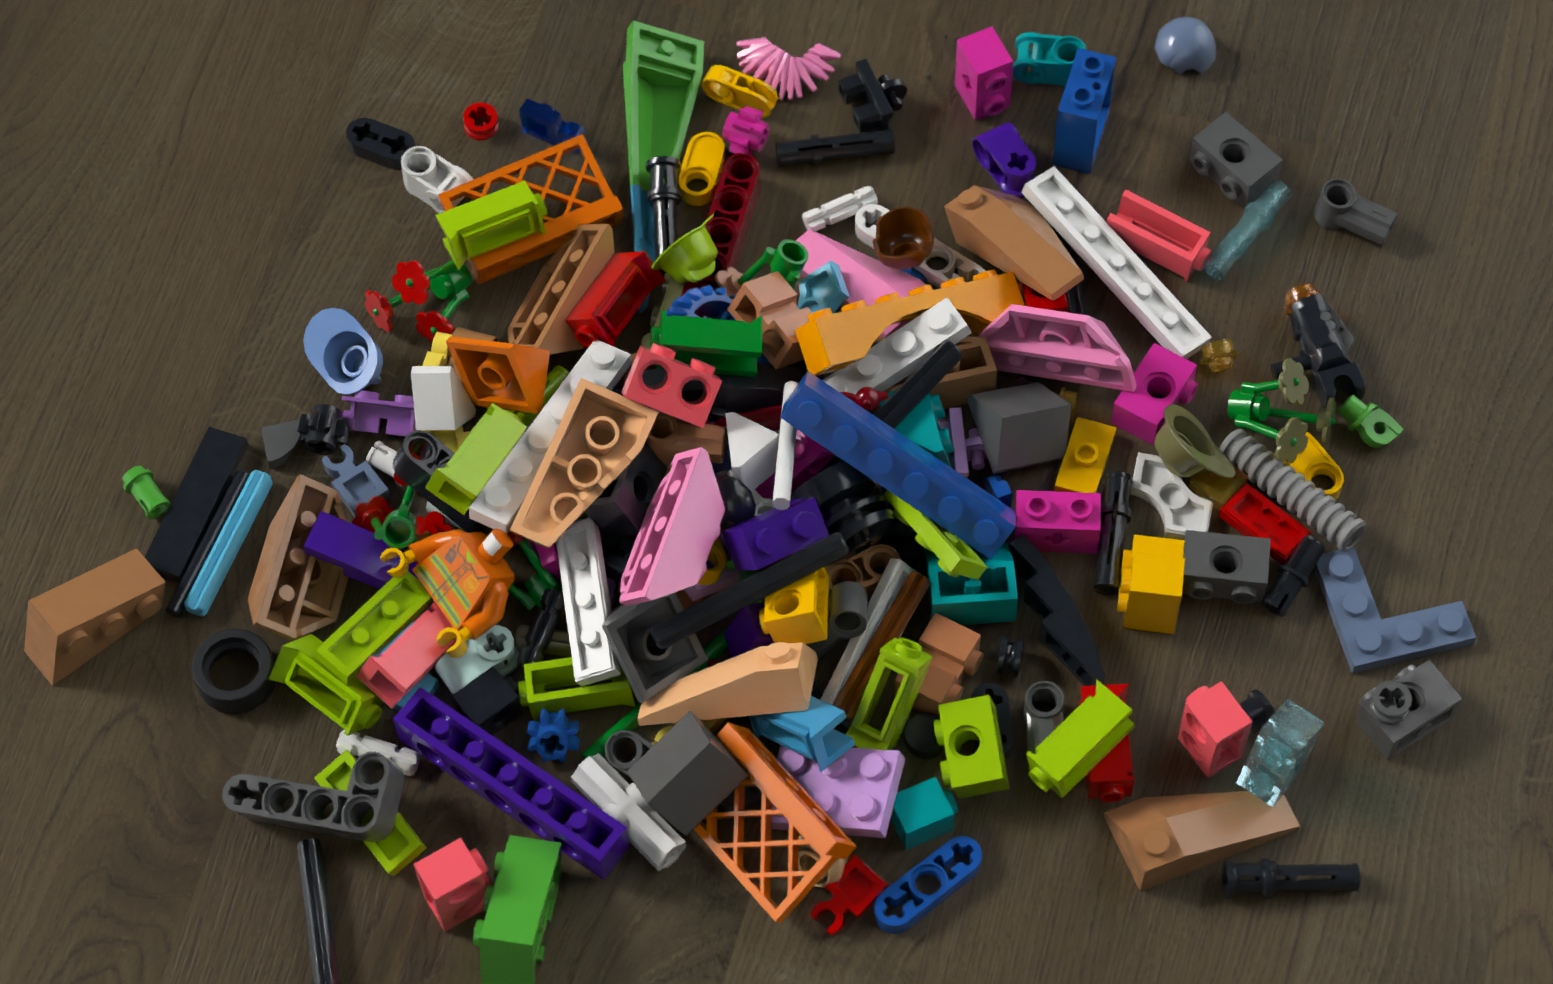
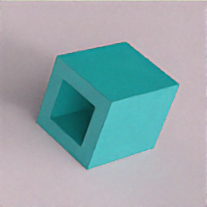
M934 777L898 792L890 820L905 850H908L953 831L954 814L958 813V807L951 791L948 788L942 790L937 778Z

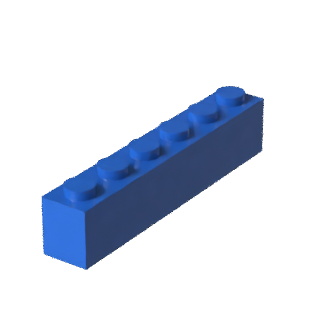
M809 371L806 372L784 403L781 419L965 541L989 559L993 558L1016 527L1015 510Z

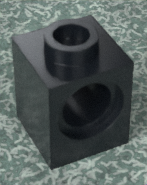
M494 666L452 695L455 711L492 736L522 715L518 685L509 675L503 678Z

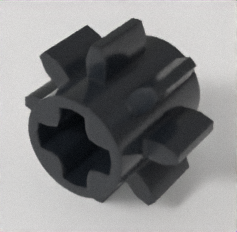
M319 404L311 409L310 415L301 414L297 432L301 433L300 441L305 442V447L309 451L320 455H330L335 452L338 444L347 445L350 427L347 426L348 419L343 418V413L340 409L332 405Z

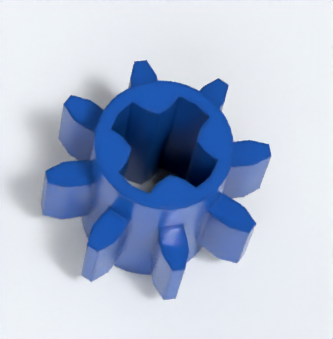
M563 708L559 712L549 713L546 709H542L540 722L529 721L527 733L532 737L529 739L528 750H537L539 755L542 756L543 763L548 760L557 759L564 763L567 750L577 751L579 748L580 739L575 736L579 727L578 720L570 722Z

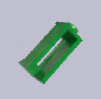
M662 310L659 327L652 326L650 349L653 343L662 345L677 352L674 359L690 365L693 358L715 367L713 374L756 377L757 357L761 358L762 315L747 323L746 321L689 316H666V311ZM657 365V369H664V367Z

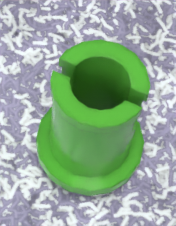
M136 466L124 474L122 478L124 482L123 489L126 493L132 494L148 519H156L168 511L171 503L153 481L154 475L152 471L144 469L143 466Z

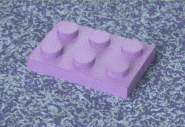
M780 745L777 760L846 835L886 838L905 758L900 751L850 748L825 770L820 772L816 759L812 760ZM772 803V810H777ZM772 816V829L789 831V821L784 816Z

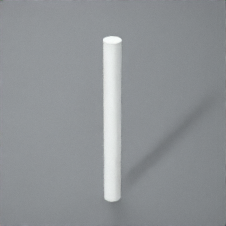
M795 381L785 383L782 409L784 403L799 383ZM783 419L780 422L773 493V506L778 510H786L790 506L797 432L795 427Z

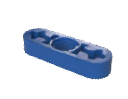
M966 836L954 837L884 890L877 897L874 905V918L878 927L890 934L906 931L974 878L981 868L982 851L979 844ZM957 851L960 855L970 853V865L966 866L963 862L956 864L950 869V878L952 880H949L945 870L953 864L954 852ZM932 875L940 881L941 887L936 893L925 895L916 888V881L921 876ZM907 889L911 900L902 907V918L899 919L895 915L887 918L886 905L891 904L894 908L900 906L906 901V892L904 890Z

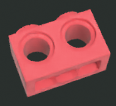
M656 343L652 344L651 349L640 346L623 387V396L703 428L722 383L718 376L713 375L715 367L693 358L690 365L674 359L677 352ZM657 364L664 367L665 376L661 383L650 386L643 382L642 375L648 366ZM691 380L701 381L704 386L702 396L695 401H687L682 397L683 386Z
M1221 681L1211 688L1202 686L1187 697L1178 739L1206 777L1209 778L1243 758L1252 720Z
M459 838L414 863L423 896L444 932L483 911L487 886L492 884L486 874L488 872L487 866L476 848L468 851L462 839Z

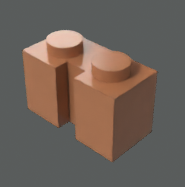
M779 271L743 283L727 309L736 321H746L747 323L762 315V353L776 370L804 360L795 329L809 322L807 315L812 313L808 307L798 308L796 305L797 293Z
M937 613L933 615L919 639L922 651L933 656V659L912 708L922 713H931L940 717L938 705L960 700L964 687L960 686L967 674L973 676L976 673L983 659L984 653L979 651L980 634ZM898 674L895 679L894 699L904 678L901 674Z

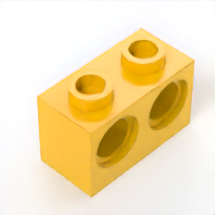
M775 561V562H773V563L767 565L766 567H768V566H770V565H772V564H774V563H776V562H778V561ZM825 567L764 598L765 608L759 611L760 624L763 632L770 634L774 643L784 642L790 644L803 642L804 644L827 640L829 576Z

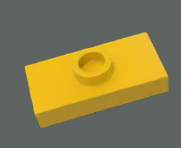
M1077 417L1054 485L1055 492L1097 493L1117 427Z

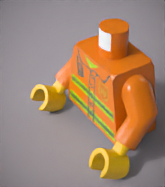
M495 528L488 536L482 532L467 533L462 529L433 534L410 544L409 550L403 553L397 548H389L382 552L380 559L383 562L390 561L395 557L400 558L399 565L387 571L390 576L402 577L408 571L410 563L415 562L417 564L413 568V572L453 626V628L448 627L441 630L436 638L440 647L446 646L452 640H457L447 650L450 657H462L467 650L466 641L470 638L476 640L499 623L504 616L509 594L508 589L514 582V572L503 559L504 555L513 547L512 539L503 530Z

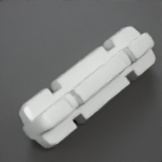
M865 186L854 191V195L852 193L821 205V209L814 208L804 212L802 215L803 223L807 230L816 232L825 228L826 224L832 225L851 217L865 205L878 204L875 191L871 186Z
M345 730L340 733L336 744L337 751L340 754L346 749L353 753L354 756L358 755L359 757L367 752H378L398 764L403 773L408 776L414 775L419 766L420 757L417 751L405 747L399 750L397 749L398 745L367 735L361 738L358 732L349 736L344 734Z

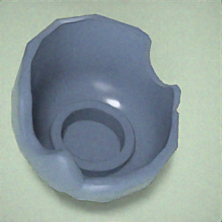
M1192 17L1176 18L1164 25L1156 36L1155 52L1160 62L1180 75L1189 69H1195L1199 73H1203L1215 61L1217 49L1215 39L1208 26L1198 19Z

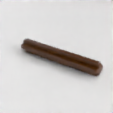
M913 571L907 577L833 703V706L845 711L847 718L843 721H850L856 713L880 655V649L895 637L899 639L929 588V579L920 573Z

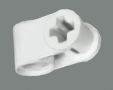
M415 146L408 149L401 158L406 190L430 205L438 213L445 212L439 201L438 194L474 180L464 169L451 164L424 146ZM419 170H425V172H422V173H415L416 171H419ZM465 196L452 201L453 207L455 208Z

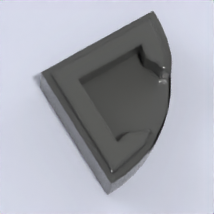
M300 419L261 427L270 469L286 463L289 460L288 457L302 443L300 441L301 433L297 432Z

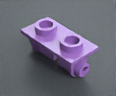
M362 390L355 393V397L342 396L343 401L351 404V409L344 410L343 418L348 419L347 426L350 427V431L379 434L381 419H387V435L406 437L412 431H417L413 396L395 395L394 402L379 400L380 393Z

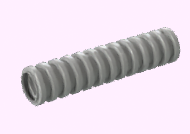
M1243 429L1231 432L1224 439L1219 449L1234 467L1238 468L1246 476L1248 475L1247 479L1251 483H1257L1261 491L1267 490L1269 497L1277 498V502L1281 506L1287 505V510L1290 513L1297 512L1298 519L1301 521L1307 520V525L1310 528L1317 527V533L1321 536L1327 535V540L1331 544L1337 543V548L1340 551L1351 549L1360 540L1366 525L1363 519L1357 518L1355 520L1356 516L1352 511L1345 512L1343 504H1335V499L1332 496L1325 497V491L1321 488L1315 489V484L1312 481L1305 482L1306 478L1303 474H1295L1296 470L1292 466H1286L1285 461H1278L1275 458V453L1266 451V447L1261 443L1256 444L1255 438L1247 436Z

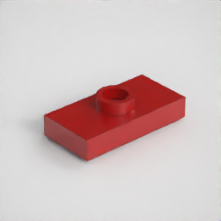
M1248 483L1220 509L1219 517L1243 536L1269 538V556L1281 565H1286L1303 537L1312 535L1311 531Z

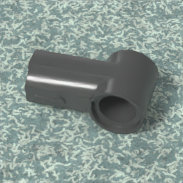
M1340 178L1331 179L1323 185L1314 210L1315 220L1322 227L1330 230H1337L1343 227L1381 246L1386 240L1398 214L1357 195L1355 187L1347 180Z
M845 581L834 585L830 590L827 640L806 644L816 652L817 658L822 657L842 639L858 637L866 630L868 594L861 584Z
M1049 681L1036 682L1026 692L1023 717L1026 722L1028 752L1030 751L1034 755L1036 754L1035 748L1064 721L1063 692L1058 685ZM1043 700L1051 703L1054 709L1046 713L1040 712L1034 708L1033 704Z

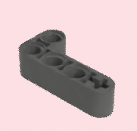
M367 752L355 761L347 791L251 774H237L226 782L222 798L224 804L230 810L251 821L367 842H379L384 840L394 827L405 776L400 766L378 752ZM384 767L383 778L378 783L373 784L374 774ZM255 794H258L262 797V803L247 797H253ZM294 796L292 807L283 813L285 801ZM333 803L332 814L323 820L324 809ZM373 810L374 816L372 821L367 826L362 827L364 815L368 811Z

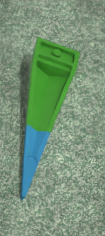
M633 20L627 28L626 61L623 63L634 252L646 251L654 263L653 207L647 201V193L651 189L650 174L646 171V162L657 156H672L680 160L703 74L704 41ZM650 293L638 309L640 314L648 306Z

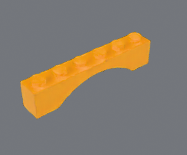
M992 269L973 276V281L966 283L963 277H958L940 284L941 288L932 290L931 284L910 290L908 296L902 298L899 297L898 292H894L875 299L876 304L866 306L865 300H860L841 307L842 312L833 314L831 308L813 312L807 315L809 322L795 329L807 369L810 373L817 376L847 368L866 356L873 342L888 326L902 321L913 320L946 297L968 324L972 332L971 334L977 336L1011 304L1025 306L1014 272L997 275L996 270Z

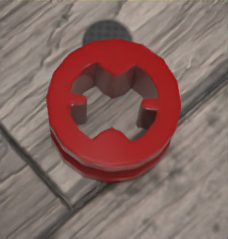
M477 102L468 106L463 113L464 130L470 138L486 140L496 134L499 125L498 115L492 105L485 102ZM478 117H486L488 124L483 122V126H475L474 119L479 121Z

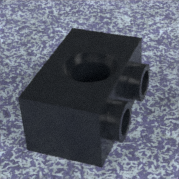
M645 442L642 451L585 512L607 538L637 535L649 504L664 478L667 467Z

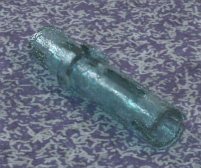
M1272 180L1255 202H1250L1243 209L1244 215L1204 261L1203 270L1207 275L1215 280L1217 278L1222 280L1235 262L1239 260L1253 243L1255 238L1262 231L1268 230L1271 227L1276 213L1292 196L1290 189L1284 183Z

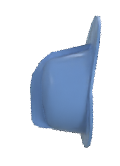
M337 308L321 310L312 317L305 329L303 339L305 353L311 364L331 388L337 393L350 395L361 391L371 384L377 385L382 381L379 376L383 367L382 351L355 317L346 310Z

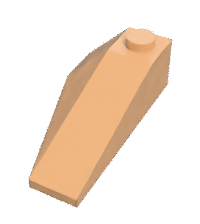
M581 378L511 526L510 532L550 549L642 451L659 412Z
M777 642L769 646H760L683 677L641 703L637 718L639 726L676 723L689 711H692L699 720L806 711L809 708L816 672L817 654L803 642L790 644Z

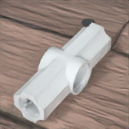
M599 753L595 756L587 757L578 765L576 771L571 776L572 783L592 804L627 827L629 842L652 866L660 871L663 868L670 867L679 859L680 854L686 848V842L646 803L634 783L629 785Z

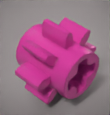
M745 106L744 109H740L739 114L731 112L728 115L724 124L722 138L731 143L729 152L735 154L748 153L751 155L753 150L760 152L764 148L769 135L770 125L761 121L762 111Z

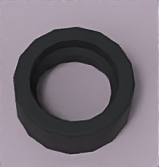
M231 628L218 631L205 639L194 654L191 668L197 690L206 704L219 712L239 714L252 711L266 701L274 690L276 682L268 680L275 664L269 647L260 636L249 630ZM245 652L255 656L259 663V673L244 688L226 691L219 690L212 684L209 675L210 669L217 660L226 654Z

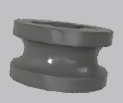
M1383 681L1373 691V696L1370 700L1371 714L1383 724L1393 725L1400 723L1406 718L1411 707V692L1404 684L1398 681ZM1396 697L1399 700L1397 707L1392 705L1387 709L1382 705L1384 698L1390 700Z

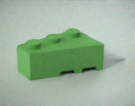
M509 835L505 852L498 851L494 864V878H497L495 886H487L483 904L486 916L484 920H477L473 935V946L480 947L481 984H535L536 961L543 962L545 946H541L547 922L551 923L562 874V843Z

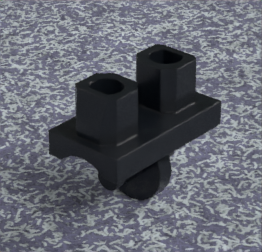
M867 59L856 62V73L838 80V91L844 104L847 105L862 99L865 105L852 109L853 122L859 133L878 129V131L892 129L889 120L893 117V111H898L903 107L901 100L907 94V87L903 80H890L889 76L884 74L877 81Z

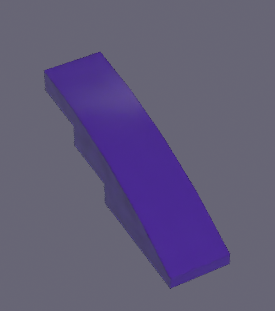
M323 511L320 512L303 546L305 554L343 568L345 576L381 589L393 578L387 571L397 567L400 563L399 557L392 558L387 562H383L380 559L382 552L392 548L383 539L377 540L374 537V533ZM406 548L399 549L402 553L408 551ZM412 562L409 564L408 571L418 579L413 572V568L417 564Z

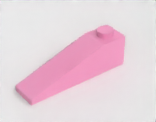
M808 230L796 240L804 245L809 254L808 260L800 273L802 278L831 260L839 265L850 296L838 307L837 310L839 312H842L841 307L860 300H865L866 306L876 304L875 299L894 292H898L900 298L906 297L910 290L926 285L919 278L899 269L889 268L879 260L817 232ZM902 321L888 326L879 337H888L910 321Z

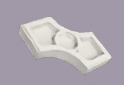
M1138 452L1130 495L1146 500L1158 511L1164 524V538L1184 540L1186 530L1208 532L1213 503L1189 490L1181 477L1171 473L1166 468L1160 456Z

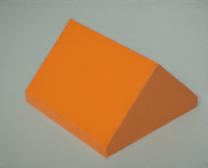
M451 336L446 340V344L473 405L490 407L494 403L501 409L537 414L540 412L543 406L550 350L512 343Z

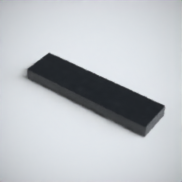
M208 427L145 555V559L161 577L180 582L248 447L246 438Z

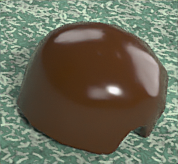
M908 206L896 208L882 215L876 221V237L873 239V246L876 256L885 266L899 270L917 267L931 254L934 245L933 230L930 219L922 210Z

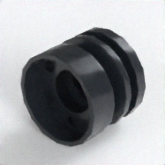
M845 461L839 462L813 476L797 488L790 497V500L815 497L828 534L831 535L839 532L848 546L849 554L839 560H848L875 546L898 523L892 510L885 509L887 502L882 495H874L867 498L876 485L874 481Z

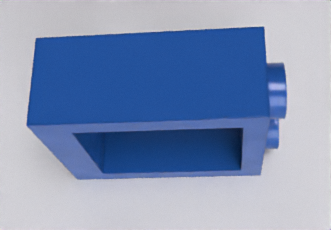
M1080 48L1077 49L1058 108L1052 165L1091 174L1110 113L1116 57Z

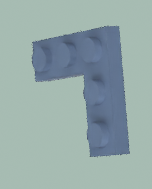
M1354 546L1346 551L1336 550L1323 553L1314 567L1352 673L1474 645L1476 635L1462 601L1381 619Z

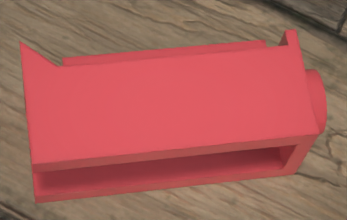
M1125 190L1122 194L1117 215L1110 213L1106 221L1133 252L1184 277L1183 281L1185 282L1188 281L1195 269L1200 272L1202 271L1212 251L1207 248L1211 232L1128 190Z
M433 602L430 608L401 634L380 657L370 656L356 677L392 709L437 664L441 657L447 653V650L456 643L457 640L455 639L446 646L440 647L436 641L437 635L441 630L448 627L453 628V626L438 605Z

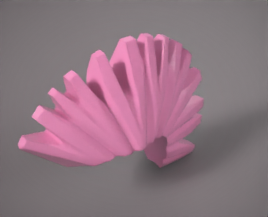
M766 37L737 41V47L745 49L737 53L738 60H743L739 63L740 67H745L742 72L746 75L755 72L753 77L759 80L766 78L764 82L773 87L776 92L780 90V100L784 99L786 92H788V99L793 100L795 91L797 97L802 98L801 82L812 92L818 90L810 76L828 81L829 76L826 73H833L835 69L824 61L837 60L841 57L840 53L819 43L810 48L807 54L804 53L803 58H795L776 45H773Z

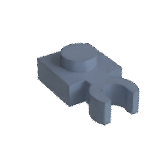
M343 444L340 446L345 459L342 463L334 464L327 456L322 458L326 473L330 477L336 478V480L331 482L333 489L338 491L340 499L354 517L357 516L355 512L357 504L361 502L368 504L369 500L374 496H381L386 500L390 498L389 489L367 461L356 466L353 452L347 445Z

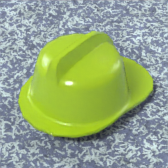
M714 214L700 227L691 230L670 245L656 259L651 268L654 271L662 269L681 284L689 281L696 283L709 277L715 270V258L718 251L705 225Z

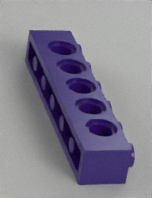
M420 687L393 718L397 735L401 742L417 751L421 756L542 839L562 843V852L602 880L608 876L630 848L628 831L625 825Z

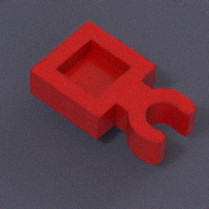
M854 855L844 866L839 881L825 886L826 890L833 895L832 899L816 904L811 910L810 916L816 922L826 912L834 914V923L827 929L828 934L834 937L842 931L845 924V915L849 911L860 919L875 903L877 897L889 886L861 859Z

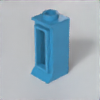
M813 696L810 697L809 708L806 711L748 716L754 735L757 738L762 735L812 760L816 759L820 772L855 745L852 737L833 729L847 718L845 711Z

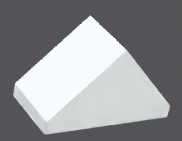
M412 366L411 381L416 430H456L475 417L476 408L452 366Z
M734 412L725 413L732 476L742 481L752 492L776 472L779 434Z

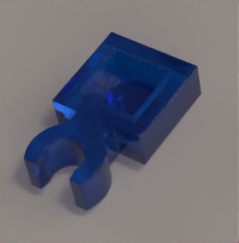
M527 98L519 109L522 131L553 146L577 137L585 131V128L578 123L561 120V113L557 112L549 104H539ZM578 148V149L573 150V151H571V152L579 153L580 150H579V148Z

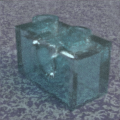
M1287 699L1262 727L1236 783L1273 807L1297 780L1325 722Z

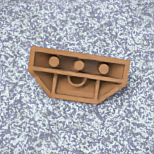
M609 224L579 225L572 233L573 238L561 245L546 262L508 327L509 343L550 350V354L583 349L584 346L576 340L574 332L565 322V319L614 254L613 230Z
M300 474L297 476L269 526L250 589L248 604L253 625L292 641L336 622L349 577L344 575L343 568L305 554L303 546L321 511L348 522L340 506L341 499L337 490Z

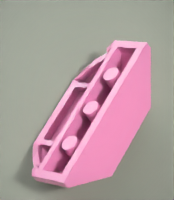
M1011 304L976 336L986 337L996 369L999 371L1134 392L1137 386L1130 360L1104 322L1088 315Z
M702 447L675 454L670 464V472L661 481L649 504L621 578L619 602L624 606L652 601L697 585L706 572V561L712 544L720 534V523L725 507L708 451Z

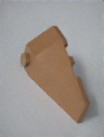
M974 185L944 206L958 245L1005 273L1013 271L1017 280L1052 301L1084 280L1083 273L1047 220L1033 205L1021 198Z
M1281 789L1143 797L1104 813V818L1140 892L1300 829V825Z

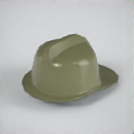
M1176 404L1168 405L1164 410L1166 422L1156 434L1154 441L1155 448L1166 468L1179 477H1192L1207 469L1218 476L1233 478L1235 475L1233 465L1211 440L1203 425L1183 407Z

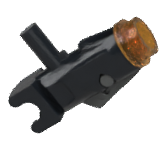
M1305 283L1293 287L1284 296L1286 301L1284 310L1290 318L1293 339L1295 342L1300 343L1302 350L1299 352V356L1291 359L1295 363L1300 362L1304 371L1311 370L1315 379L1314 389L1322 408H1327L1329 398H1334L1338 389L1346 391L1349 396L1355 395L1359 400H1362L1365 395V381L1357 363H1352L1348 355V351L1353 346L1355 338L1340 320L1332 306L1325 300L1322 292L1316 290L1313 284ZM1283 361L1270 365L1271 373L1275 380L1283 372Z

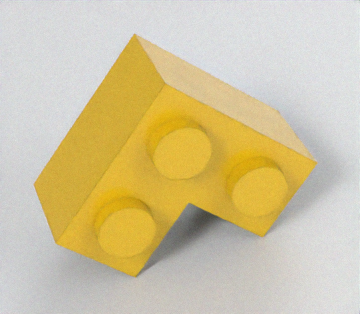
M1134 535L1132 549H1123L1122 577L1117 603V612L1125 613L1123 628L1174 634L1182 598L1185 540Z

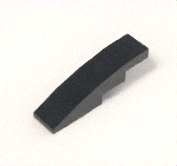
M757 363L756 377L713 374L718 376L722 383L712 408L725 406L726 413L734 412L738 414L781 405L785 383L789 381L799 383L803 378L801 368L785 366L776 370L771 364ZM652 369L644 371L642 375L643 382L650 386L658 385L664 379L665 370ZM698 380L688 381L682 388L683 399L687 401L699 399L704 391L703 383Z
M1022 534L1010 543V552L1014 560V569L1026 580L1024 602L1042 619L1039 640L1083 686L1096 685V679L1104 685L1105 673L1094 641L1073 598L1050 564Z

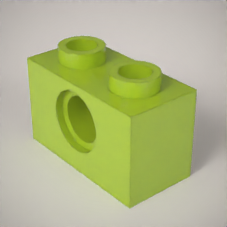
M990 695L938 705L940 719L934 720V730L938 745H945L947 760L940 762L945 787L951 786L959 799L1010 789L997 710ZM966 741H980V746L974 754L970 756L960 755V748Z

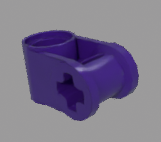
M1007 122L972 139V147L976 158L981 166L989 172L1001 191L1021 199L1026 198L1022 194V190L1027 182L1034 179L1033 172L1036 168V158L1023 142L1013 124Z

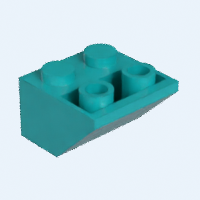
M1003 543L992 559H989L968 545L987 566L978 580L962 575L958 578L950 576L939 567L937 562L940 559L935 553L924 548L926 577L930 581L928 588L930 619L937 613L960 625L1016 621L1018 595L1014 560L1008 543Z

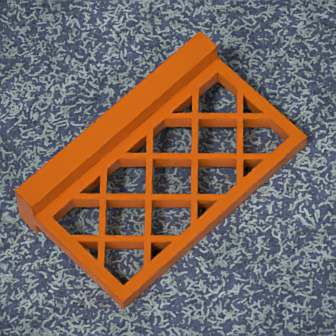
M583 134L438 194L444 211L454 208L451 203L452 201L463 196L476 200L488 195L491 185L499 181L511 185L522 182L527 170L538 166L550 170V174L544 187L525 181L531 192L540 193L544 202L546 197L567 204L562 216L555 219L548 216L542 217L546 231L545 234L539 231L468 259L478 285L556 252L561 245L573 238L572 233L579 225L609 224L613 228L622 224L623 207L617 195L614 196ZM578 148L585 160L580 172L559 165L564 154ZM556 158L554 163L549 162V160ZM588 168H589V170H590L592 176H589V175L586 174V171H587ZM520 173L518 178L513 177L514 175ZM556 173L577 180L571 197L550 190ZM582 182L598 187L603 196L602 199L593 203L576 199ZM480 189H483L482 193L476 192ZM573 206L578 208L574 211H571Z
M727 723L717 736L721 740L720 743L750 774L749 778L751 780H745L734 790V812H717L716 807L704 819H707V826L702 821L694 831L775 922L782 923L838 858L846 860L857 846L750 729ZM757 786L762 791L761 810L745 811V787ZM772 803L777 810H772ZM772 816H784L789 821V840L771 841ZM761 817L760 842H744V818ZM734 818L733 843H721L717 838V819ZM799 833L805 840H799ZM799 846H812L821 856L809 871H798ZM771 847H788V872H771ZM761 848L760 873H748L744 869V849ZM728 849H733V855L728 851ZM788 878V896L777 906L770 898L771 879ZM754 879H760V885Z

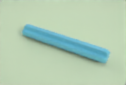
M259 470L251 472L184 602V606L189 613L200 617L207 614L273 485L269 474Z

